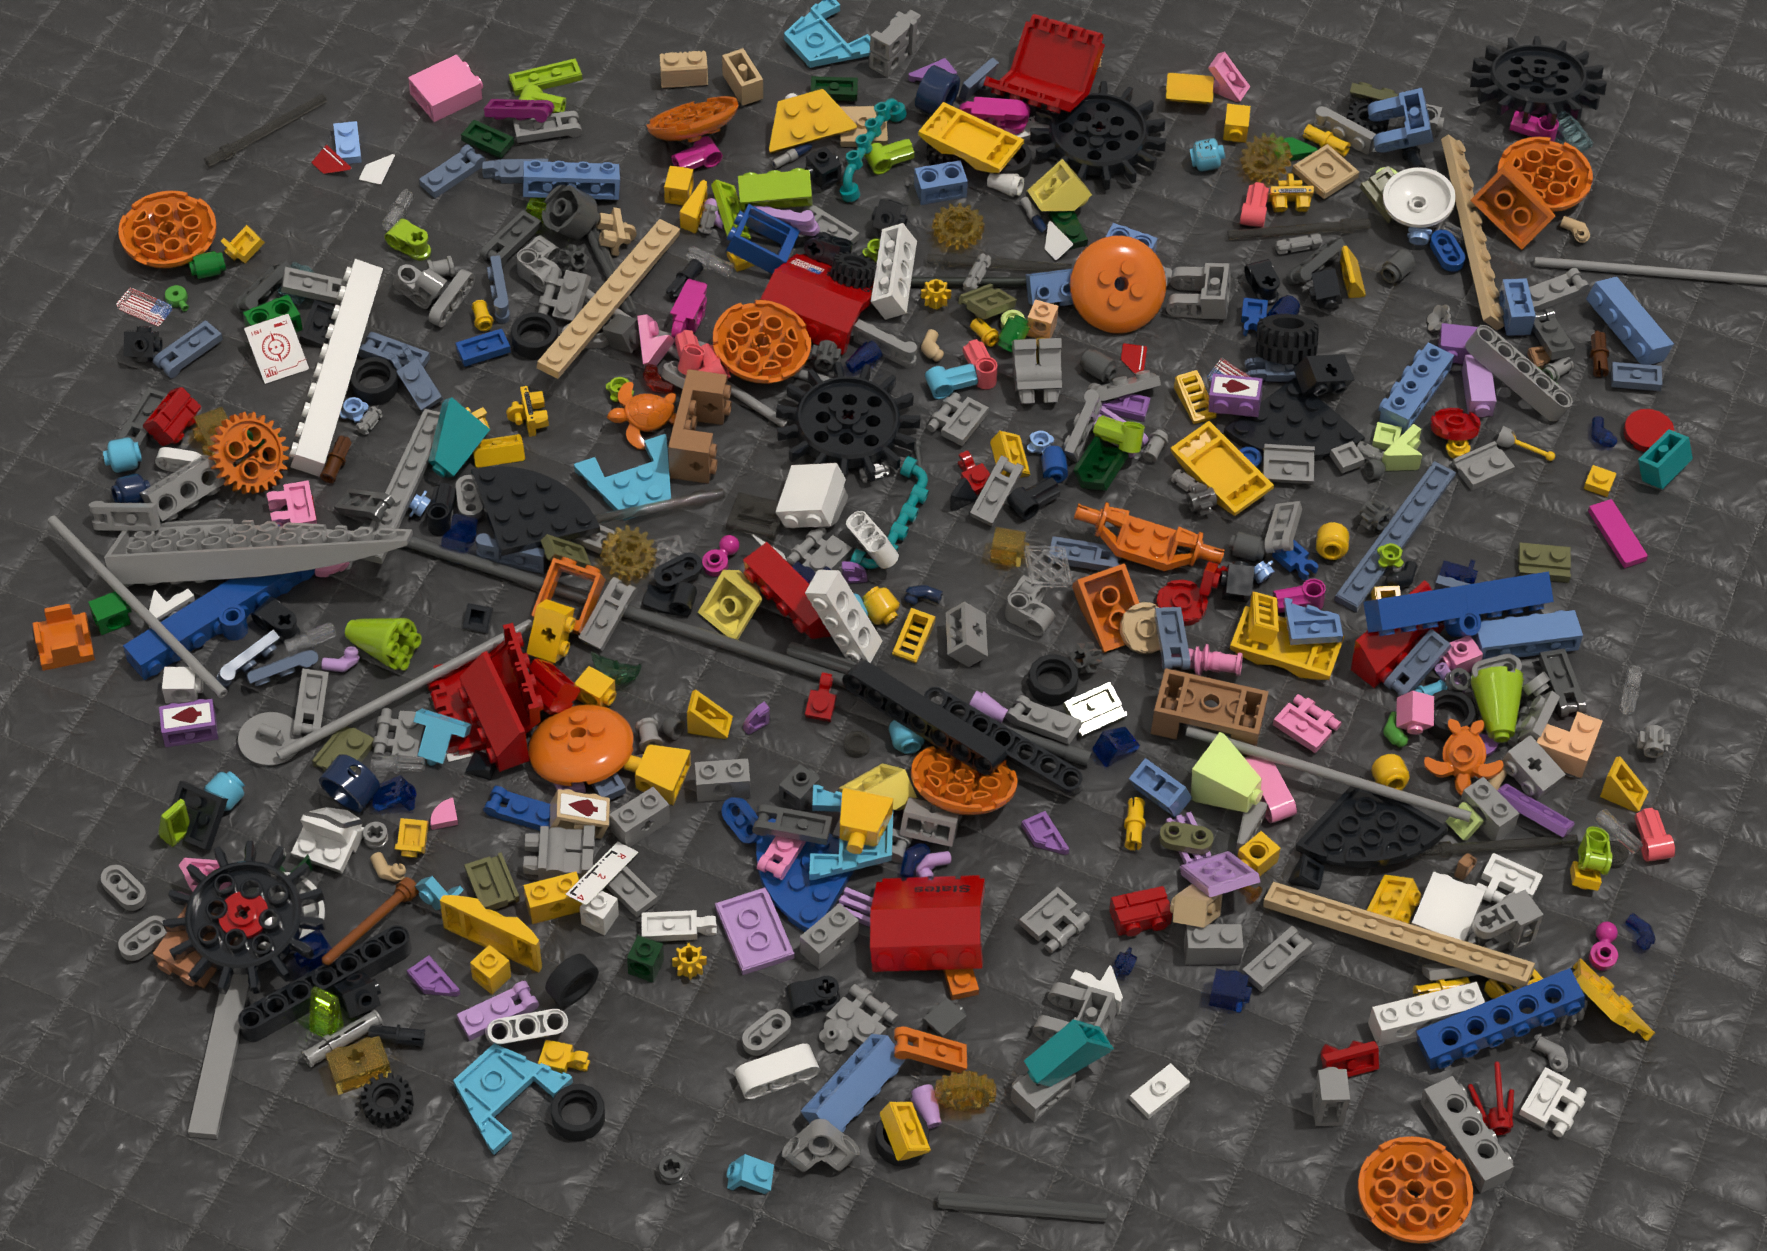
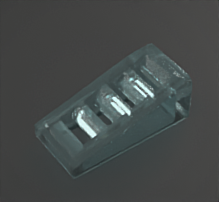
M1566 111L1557 114L1556 119L1559 122L1556 138L1563 145L1566 142L1580 152L1593 146V141L1577 120ZM1578 139L1581 141L1577 144L1574 143Z

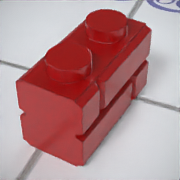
M183 387L171 390L145 421L143 428L150 435H153V438L162 446L170 443L176 444L185 435L182 431L197 421L198 416L196 414L201 409V405L194 398H191V395Z
M538 658L534 659L528 670L529 674L534 673L537 683V689H534L536 695H541L544 711L553 715L571 708L573 705L572 701L576 700L581 691L580 688L551 662Z
M1164 886L1114 896L1110 899L1109 910L1119 936L1126 934L1132 937L1147 929L1155 931L1165 929L1171 924L1173 914L1170 911L1171 905L1167 899Z

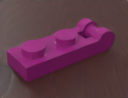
M491 99L484 107L485 117H493L496 120L505 118H516L517 120L535 118L540 123L545 122L554 111V104L548 100Z

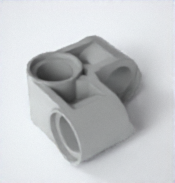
M541 235L535 237L531 243L517 253L518 276L533 285L538 291L544 292L546 276L550 274L552 267L559 268L553 261L557 258L560 248Z
M408 264L399 267L393 280L394 288L423 309L429 308L447 283L446 279L430 268L421 272ZM402 276L408 277L411 281L404 280Z
M1023 575L1008 595L1005 609L1006 620L1034 636H1042L1056 617L1048 606L1041 603L1047 592L1045 585Z
M826 1119L813 1120L797 1136L790 1139L782 1150V1157L801 1172L807 1171L816 1162L821 1160L827 1162L834 1169L841 1171L860 1155V1149L854 1140L843 1134Z

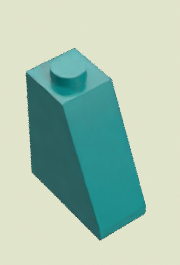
M452 397L445 399L442 403L428 460L433 466L432 470L443 478L445 476L447 478L455 476L490 431L486 425Z
M1073 1019L1026 1058L1024 1062L1029 1069L1027 1073L1033 1082L1052 1087L1107 1055L1114 1048L1099 1026Z

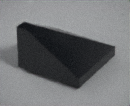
M964 477L951 493L950 508L952 511L965 507L977 499V495L970 483Z
M467 603L463 629L488 633L493 608Z
M475 750L465 772L491 780L497 766L495 763H490L485 752Z
M1303 854L1289 878V883L1319 890L1325 866Z

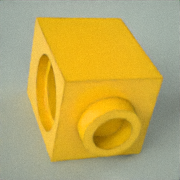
M1227 104L1223 140L1246 143L1251 106Z
M676 166L669 167L664 185L665 203L684 205L687 202L694 186L693 169Z
M590 666L586 668L575 682L581 690L576 699L584 704L606 707L607 705L610 706L616 698L615 680Z
M1260 831L1238 850L1237 858L1259 873L1260 877L1278 862L1281 848Z
M490 944L470 962L472 979L492 995L511 978L510 961Z

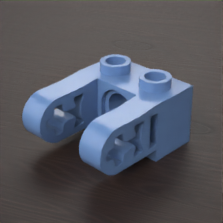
M1422 88L1402 92L1397 97L1375 101L1368 105V115L1371 121H1383L1402 116L1405 118V127L1382 132L1373 137L1374 147L1377 152H1389L1434 142Z

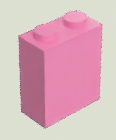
M457 55L408 77L410 94L434 122L482 100L481 89L483 88V83L478 76H474L469 65L465 61L462 62Z

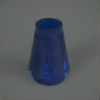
M871 340L868 343L864 342L845 364L849 371L854 374L862 370L865 364L871 366L878 363L883 354L878 345Z

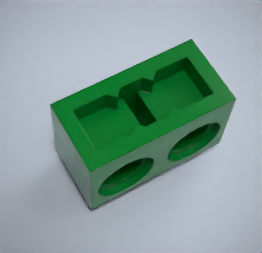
M289 295L276 298L243 312L246 327L289 314L295 332L303 330L300 313Z

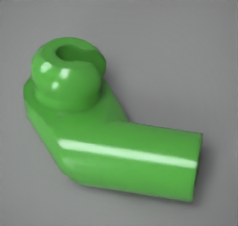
M1393 711L1389 715L1383 733L1391 744L1401 748L1407 744L1408 736L1404 734L1401 728L1396 727L1397 712Z

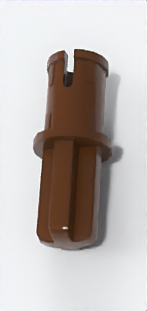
M1595 331L1591 335L1592 350L1590 358L1593 359V375L1601 378V370H1603L1604 377L1609 374L1607 361L1609 350L1606 347V334Z
M340 435L332 451L327 454V462L320 474V478L327 483H334L336 481L341 466H344L346 463L345 457L352 444L349 437Z

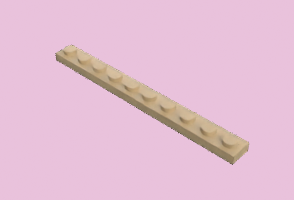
M1448 134L1441 141L1451 184L1455 190V202L1482 319L1497 331L1505 326L1503 321L1504 311L1499 304L1498 297L1500 294L1495 286V273L1489 261L1491 256L1485 244L1487 239L1481 227L1482 218L1478 213L1477 207L1470 201L1474 196V184L1469 176L1468 170L1470 166L1465 159L1464 152L1466 149L1460 140H1455Z
M659 219L537 361V369L559 379L616 309L619 308L679 237L680 228Z
M1277 882L1272 883L1264 898L1263 907L1516 987L1522 988L1527 986L1534 971L1535 963Z

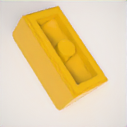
M1343 246L1339 262L1347 296L1349 298L1365 297L1366 293L1358 260L1348 246Z
M999 431L990 441L995 463L997 464L1002 455L1008 458L1009 462L1015 465L1019 463L1024 466L1020 478L1029 477L1030 470L1020 435ZM1004 470L1001 473L1002 475L1008 478L1011 475L1010 473Z
M517 434L482 440L473 451L475 466L479 468L524 461L525 453L521 435Z
M889 1102L880 1111L882 1123L898 1161L910 1159L931 1151L912 1102Z

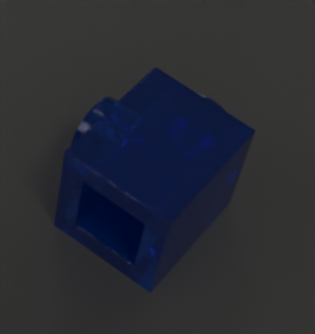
M314 930L299 939V941L308 944L312 948L313 958L303 957L297 952L293 954L301 969L304 967L308 973L322 966V957L332 949L321 931Z
M1216 968L1209 1006L1241 1012L1243 1002L1249 1003L1252 987L1247 986L1249 975H1244L1235 970L1226 971Z

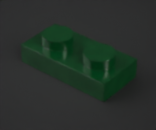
M811 76V92L824 89L834 101H857L858 78Z
M473 120L461 134L463 142L500 159L514 144V137L476 120Z
M1049 211L1048 217L1050 221L1073 243V246L1068 250L1087 246L1088 239L1074 211Z

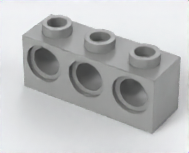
M202 455L140 492L145 503H156L160 521L169 522L178 516L177 512L182 509H190L196 506L200 498L205 495H214L220 491V486L224 484L225 480L223 477L216 478L220 471L219 469H211L216 463L214 460L208 459L210 456ZM207 471L209 479L206 483H203L202 474ZM186 484L188 492L182 497L180 489ZM162 497H165L167 501L166 506L160 509L159 501Z

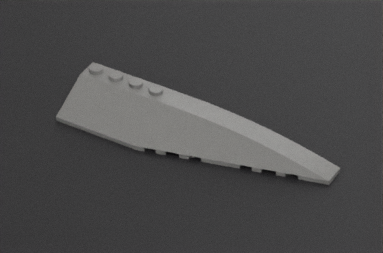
M233 519L160 522L161 527L157 531H122L104 558L107 569L125 587L142 583L151 586L161 582L179 584L184 581H195L196 583H203L208 580L285 574L350 562L407 546L413 531L412 529L381 528L377 532H372L370 527L361 526L354 531L347 530V526L337 525L335 530L326 529V524L288 522L283 526H278L275 521H266L262 525H254V520H243L242 524H234Z

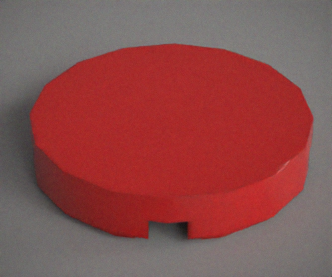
M1445 408L1435 412V416L1432 415L1430 427L1431 431L1444 439L1464 441L1472 439L1479 434L1481 422L1480 418L1473 412L1466 414L1460 408Z
M1640 409L1628 416L1623 432L1628 443L1630 441L1635 449L1646 452L1668 429L1675 430L1668 416L1660 411Z
M1173 580L1158 591L1156 605L1159 608L1181 607L1184 626H1191L1205 616L1208 600L1206 595L1199 594L1200 588L1194 582Z

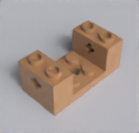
M687 370L668 446L670 478L709 484L711 474H716L718 460L715 459L717 444H713V433L696 431L697 421L723 425L725 415L730 416L732 401L728 400L731 395V385H727V375Z
M1165 668L1154 709L1151 734L1177 740L1180 724L1184 723L1231 734V739L1257 746L1269 691ZM1212 700L1218 706L1211 708L1206 706L1204 702Z

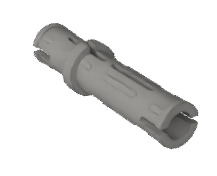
M373 1009L370 1013L350 1023L331 1036L328 1034L323 1036L321 1042L302 1051L305 1062L309 1067H313L328 1056L339 1054L340 1049L369 1033L371 1025L382 1026L383 1021L380 1015Z

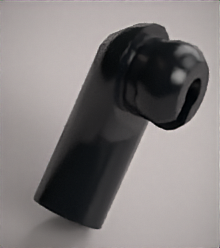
M1414 561L1405 562L1403 571L1389 574L1386 577L1387 586H1399L1400 588L1411 586L1418 565Z

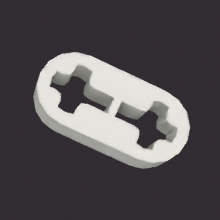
M163 447L159 449L155 463L163 470L175 472L202 455L194 451Z

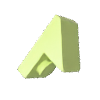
M1413 424L1383 453L1382 462L1385 464V471L1418 470L1420 468L1422 454L1417 449L1421 444V440H1419L1421 428Z

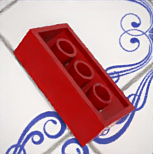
M768 542L743 559L744 575L752 584L756 583L760 587L763 596L767 600L772 599L776 603L779 612L785 617L788 615L800 633L805 632L811 639L832 637L805 594L810 584Z
M1424 580L1409 594L1431 591L1432 589L1429 583ZM1438 621V627L1423 629L1422 624L1416 625L1417 630L1401 633V629L1396 628L1394 629L1395 634L1379 636V631L1368 633L1367 630L1355 641L1351 671L1375 688L1381 682H1385L1387 677L1430 629L1440 634L1444 629V621Z
M485 651L460 676L461 688H458V694L462 703L467 702L469 706L467 713L471 723L476 722L479 727L476 731L480 742H486L487 744L486 754L490 763H495L499 772L528 762L529 755L525 730L488 652Z

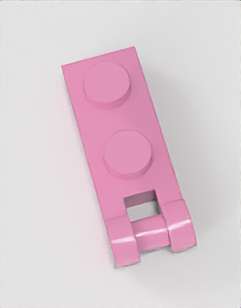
M775 836L765 854L761 856L757 869L762 872L769 871L774 874V877L783 880L806 841ZM774 859H775V860H778V861H780V863H779V864H778V863H775V862H773V860H774Z

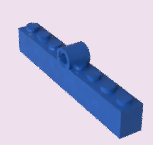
M315 569L260 577L229 579L161 623L189 652L203 646L206 641L222 633L229 640H240L248 633L246 618L249 614L253 613L269 597L277 598L281 594L289 592L292 587L300 582L310 579L315 574ZM152 628L123 645L127 661L144 680L157 675L164 667L181 659Z
M1548 571L1364 601L1363 603L1368 633L1379 631V636L1395 634L1394 629L1400 628L1401 633L1417 630L1416 625L1422 624V628L1426 629L1438 627V621H1444L1445 629L1450 636L1464 637L1472 636L1479 632L1481 628L1480 614L1486 613L1487 618L1502 616L1503 610H1507L1508 615L1522 613L1523 607L1527 606L1529 611L1544 609L1545 603H1551L1554 600Z

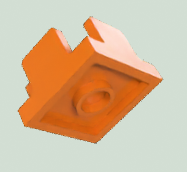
M70 604L45 608L46 621L33 622L35 641L43 671L95 660L88 618L85 612L73 615Z

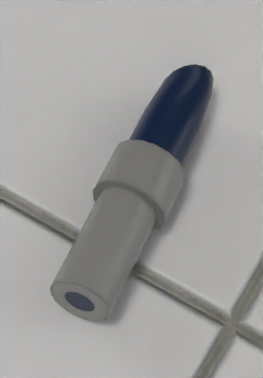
M806 143L795 149L792 148L785 152V154L772 160L771 164L777 169L788 162L791 163L811 150L812 145Z
M1028 197L1022 198L1020 203L1026 211L1029 220L1040 233L1044 232L1047 227L1039 211L1035 209Z

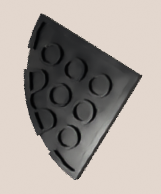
M1296 378L1261 402L1258 417L1242 415L1224 428V435L1243 448H1256L1264 453V444L1315 447L1314 461H1321L1323 457L1330 456V451L1333 448L1352 441L1357 447L1360 441L1364 442L1365 436L1316 395L1303 394Z
M508 466L471 469L473 482L501 556L542 547L541 540L547 534L564 540H572L600 533L597 519L587 504L567 486L549 476L528 469Z
M1350 786L1296 843V851L1315 860L1336 866L1352 868L1381 867L1408 860L1425 852L1448 834V827L1407 803Z

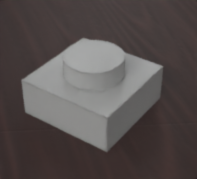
M1353 441L1333 448L1330 451V457L1341 473L1364 465L1365 459Z

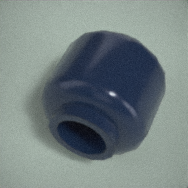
M139 474L119 477L116 479L114 486L111 487L113 500L115 503H145L140 492L149 488L150 483Z

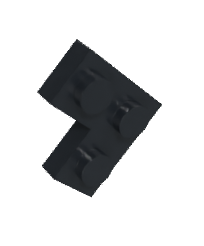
M179 781L172 805L182 799L185 801L187 813L192 815L184 841L200 848L211 850L228 799L186 781Z

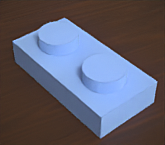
M357 121L333 124L336 154L347 164L361 163Z

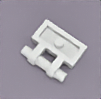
M1493 853L1481 879L1490 882L1487 887L1478 883L1476 887L1485 891L1483 900L1490 903L1491 901L1498 903L1506 896L1496 891L1498 886L1515 893L1526 890L1530 897L1533 898L1543 875Z
M1545 1067L1522 1106L1519 1115L1545 1128L1549 1120L1555 1122L1556 1125L1552 1132L1557 1137H1562L1565 1131L1570 1130L1574 1123L1573 1117L1576 1112L1580 1111L1584 1106V1098L1587 1092L1581 1087H1578L1574 1093L1567 1090L1571 1080ZM1560 1100L1567 1105L1564 1112L1556 1109Z

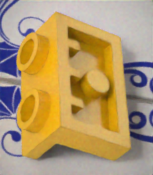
M1384 875L1366 911L1410 924L1411 916L1416 906L1420 903L1421 893L1413 878Z

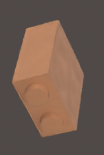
M185 906L178 918L185 917L187 906ZM214 912L211 913V915H214V916H217V915H218V914H216V913H214ZM186 930L167 932L153 952L158 963L157 967L166 974L171 975L173 972L179 975L180 979L189 986L194 987L196 984L205 988L217 969L210 967L199 981L193 982L188 973L201 958L194 951L174 961L169 950L189 938ZM207 933L203 940L210 941L214 939L216 933ZM236 937V938H234V939L231 940V942H230V945H231V946H232V944L235 942V940H236L238 937Z

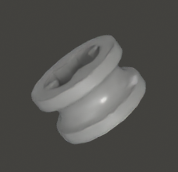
M371 822L364 827V842L369 848L380 849L387 844L388 833L383 823ZM372 833H375L376 835L380 834L381 837H379V838H377L376 836L371 837V834H372Z

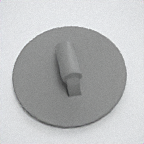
M265 712L253 716L243 724L238 734V745L242 754L256 764L265 766L279 765L287 762L297 753L280 761L276 751L302 738V733L300 736L292 735L295 720L291 717L277 712Z

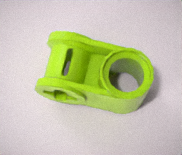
M400 219L384 235L385 241L390 247L401 251L414 260L422 261L431 255L430 245L427 244L429 238L427 232L411 224L406 219Z
M1593 826L1586 829L1578 848L1579 869L1585 870L1589 868L1600 871L1602 875L1608 874L1612 863V852L1609 834L1605 830Z

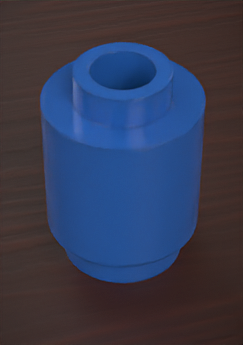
M1059 446L1047 447L1041 456L1043 478L1052 477L1057 483H1060L1068 477L1066 454Z

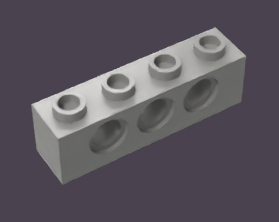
M1451 1076L1424 1089L1420 1103L1457 1159H1460L1465 1165L1471 1180L1479 1192L1483 1193L1510 1179L1514 1168L1513 1160L1498 1144L1494 1131L1487 1128L1483 1122L1480 1110L1473 1106L1467 1098V1092L1463 1085L1458 1084L1454 1077ZM1449 1108H1454L1458 1110L1459 1113L1451 1112ZM1463 1131H1470V1132H1472L1474 1135H1473V1136L1467 1135V1134H1465ZM1479 1154H1486L1489 1158H1482Z

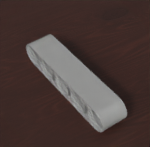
M1480 325L1466 341L1465 347L1475 359L1546 419L1558 421L1572 405L1573 401L1568 392L1491 327Z

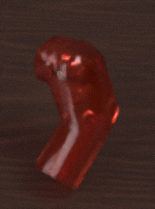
M650 364L645 367L643 378L650 390L665 394L673 393L674 384L661 379L657 366Z

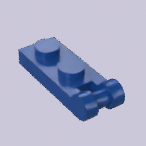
M501 786L493 787L490 793L491 800L487 801L483 808V811L489 816L540 831V826L550 827L549 803L508 792ZM502 802V803H506V804H508V805H507V807L505 808V807H501V806H500V803Z

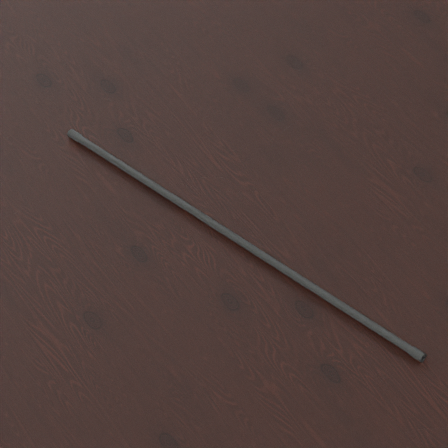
M366 520L363 527H369L372 521ZM412 536L408 545L405 546L541 590L545 580L543 577ZM559 582L554 591V595L582 604L586 603L590 593ZM628 605L623 614V617L819 680L822 672L832 674V684L844 687L842 678L845 674L631 605ZM959 710L953 712L960 719L965 716V712ZM978 723L975 726V728L981 732H985L988 728V725L985 723ZM1006 726L1043 749L1067 761L1086 767L1090 763L1091 751L1072 745H1065ZM1001 736V737H1000V738H1003V739H1006V740H1009V741L1011 740V739H1010L1009 737H1007V736Z

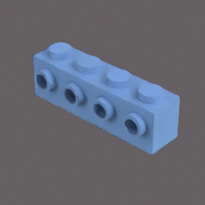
M539 160L523 161V197L546 198L555 187L571 185L591 195L594 199L619 200V164L610 162L588 163L584 161L579 163L564 161L541 162Z
M1073 269L1025 274L1028 303L1033 305L1035 300L1046 303L1059 302V306L1072 305L1070 276ZM1118 277L1114 283L1115 288L1122 291L1125 287V281Z
M1616 276L1595 282L1586 300L1628 348L1640 364L1645 365L1664 361L1674 343Z
M1427 343L1423 350L1419 349L1414 356L1412 366L1408 365L1405 368L1401 377L1402 380L1394 383L1390 391V397L1382 400L1378 409L1381 412L1379 422L1402 427L1401 433L1404 434L1413 425L1451 371L1454 355L1431 343Z
M1560 610L1547 614L1535 613L1523 617L1511 616L1499 620H1482L1479 632L1471 637L1483 653L1482 660L1503 654H1512L1519 658L1539 655L1540 652L1565 648L1566 652L1579 650L1583 634L1575 610Z
M871 1034L804 1106L801 1113L809 1124L815 1119H826L843 1133L846 1129L845 1126L853 1117L858 1116L863 1111V1106L881 1091L883 1084L898 1073L899 1067L904 1063L905 1059L894 1057L895 1045L888 1035Z

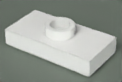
M1170 1063L1132 1093L1129 1100L1149 1119L1186 1090L1190 1085V1081Z

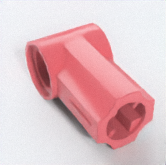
M1255 182L1253 185H1249L1246 203H1243L1241 225L1264 227L1267 211L1266 203L1269 195V188L1264 183Z
M684 330L676 335L675 344L679 356L677 369L686 375L688 369L697 371L700 369L705 350L699 346L698 339L694 336L693 331Z
M977 339L969 341L963 347V354L968 364H973L976 369L978 378L976 386L985 390L991 389L997 382V362L990 357L983 342Z
M708 343L702 345L701 347L705 350L701 369L698 371L725 374L727 379L730 378V373L722 365L721 358L716 356L713 345Z
M1646 808L1636 813L1634 819L1642 839L1641 852L1644 860L1649 862L1673 858L1675 856L1674 841L1670 834L1666 835L1658 810Z

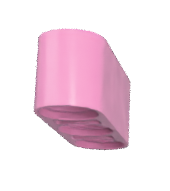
M1254 756L1244 757L1262 778L1261 790L1263 795L1260 802L1267 803L1265 814L1267 821L1274 823L1295 816L1297 814L1295 801L1276 765L1273 762Z

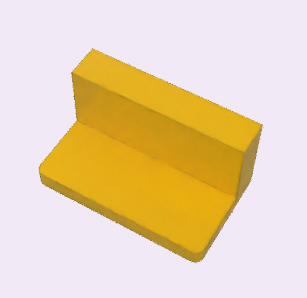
M1168 73L1165 101L1212 105L1214 77Z

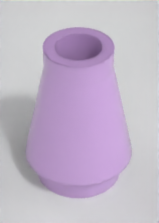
M976 691L969 704L999 723L1003 722L1008 712V709L1004 708L984 691L983 693Z
M930 1084L912 1090V1098L910 1100L918 1114L927 1122L928 1129L941 1125L937 1090H934Z

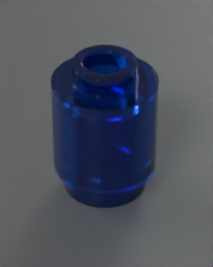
M1290 295L1281 297L1267 313L1266 317L1276 314L1298 315L1300 303Z

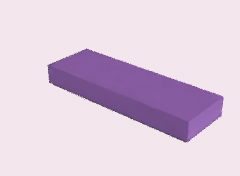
M1504 784L1497 790L1519 813L1563 838L1572 831L1575 825L1570 819L1508 784Z

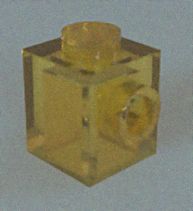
M996 527L991 546L990 562L1020 567L1022 557L1027 558L1030 543L1025 542L1026 532Z

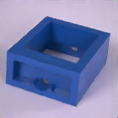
M748 204L744 212L739 211L734 221L737 227H732L726 240L730 241L726 251L773 274L775 269L787 262L800 230ZM744 226L781 244L778 254L740 236Z

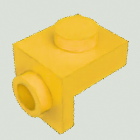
M248 225L231 242L225 238L221 240L227 247L224 252L234 261L239 258L244 263L265 243Z
M400 818L398 843L395 844V850L400 851L401 856L417 858L418 853L425 854L429 822Z

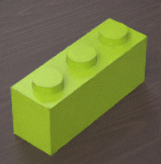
M795 168L788 172L772 170L766 174L749 172L743 174V176H738L742 212L746 210L748 204L761 207L769 206L774 209L813 206L810 170Z

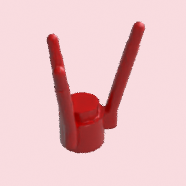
M1496 1061L1494 1066L1497 1107L1491 1108L1489 1114L1486 1115L1473 1085L1469 1084L1468 1089L1475 1106L1482 1114L1483 1122L1487 1128L1492 1129L1496 1135H1505L1510 1133L1511 1128L1514 1127L1512 1119L1514 1090H1509L1506 1112V1108L1503 1105L1500 1063Z

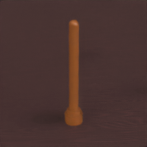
M409 877L403 878L396 885L394 894L322 957V963L324 965L333 963L397 905L414 899L419 894L418 889L415 887L416 882Z

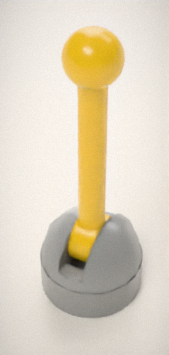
M1505 426L1502 427L1496 441L1497 445L1507 448L1516 444L1545 456L1548 461L1555 459L1554 452H1546L1516 439V434L1513 430Z

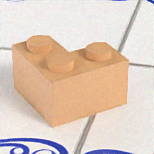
M1577 712L1570 732L1547 724L1537 743L1563 772L1582 778L1603 721Z

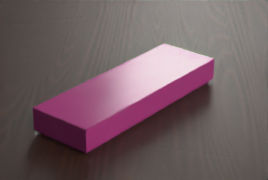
M1612 499L1589 506V514L1623 568L1647 561V553Z

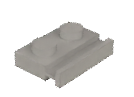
M1495 441L1453 459V468L1456 467L1458 474L1471 491L1514 472L1515 466L1505 453L1498 449Z
M1264 444L1263 475L1270 482L1313 484L1315 447Z

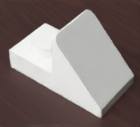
M186 589L182 593L174 595L166 602L154 590L149 611L162 622L194 602L195 598L192 592Z
M1112 966L1108 967L1101 981L1097 980L1090 973H1082L1075 969L1070 979V985L1084 989L1090 986L1114 993L1116 1014L1119 1015L1123 997Z

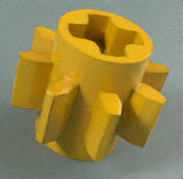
M934 279L930 282H925V289H921V298L925 299V306L939 309L947 306V299H951V290L947 289V282Z
M688 943L682 949H676L677 957L672 958L673 967H678L677 976L683 975L691 980L697 974H703L702 966L707 965V956H701L702 947L696 948Z

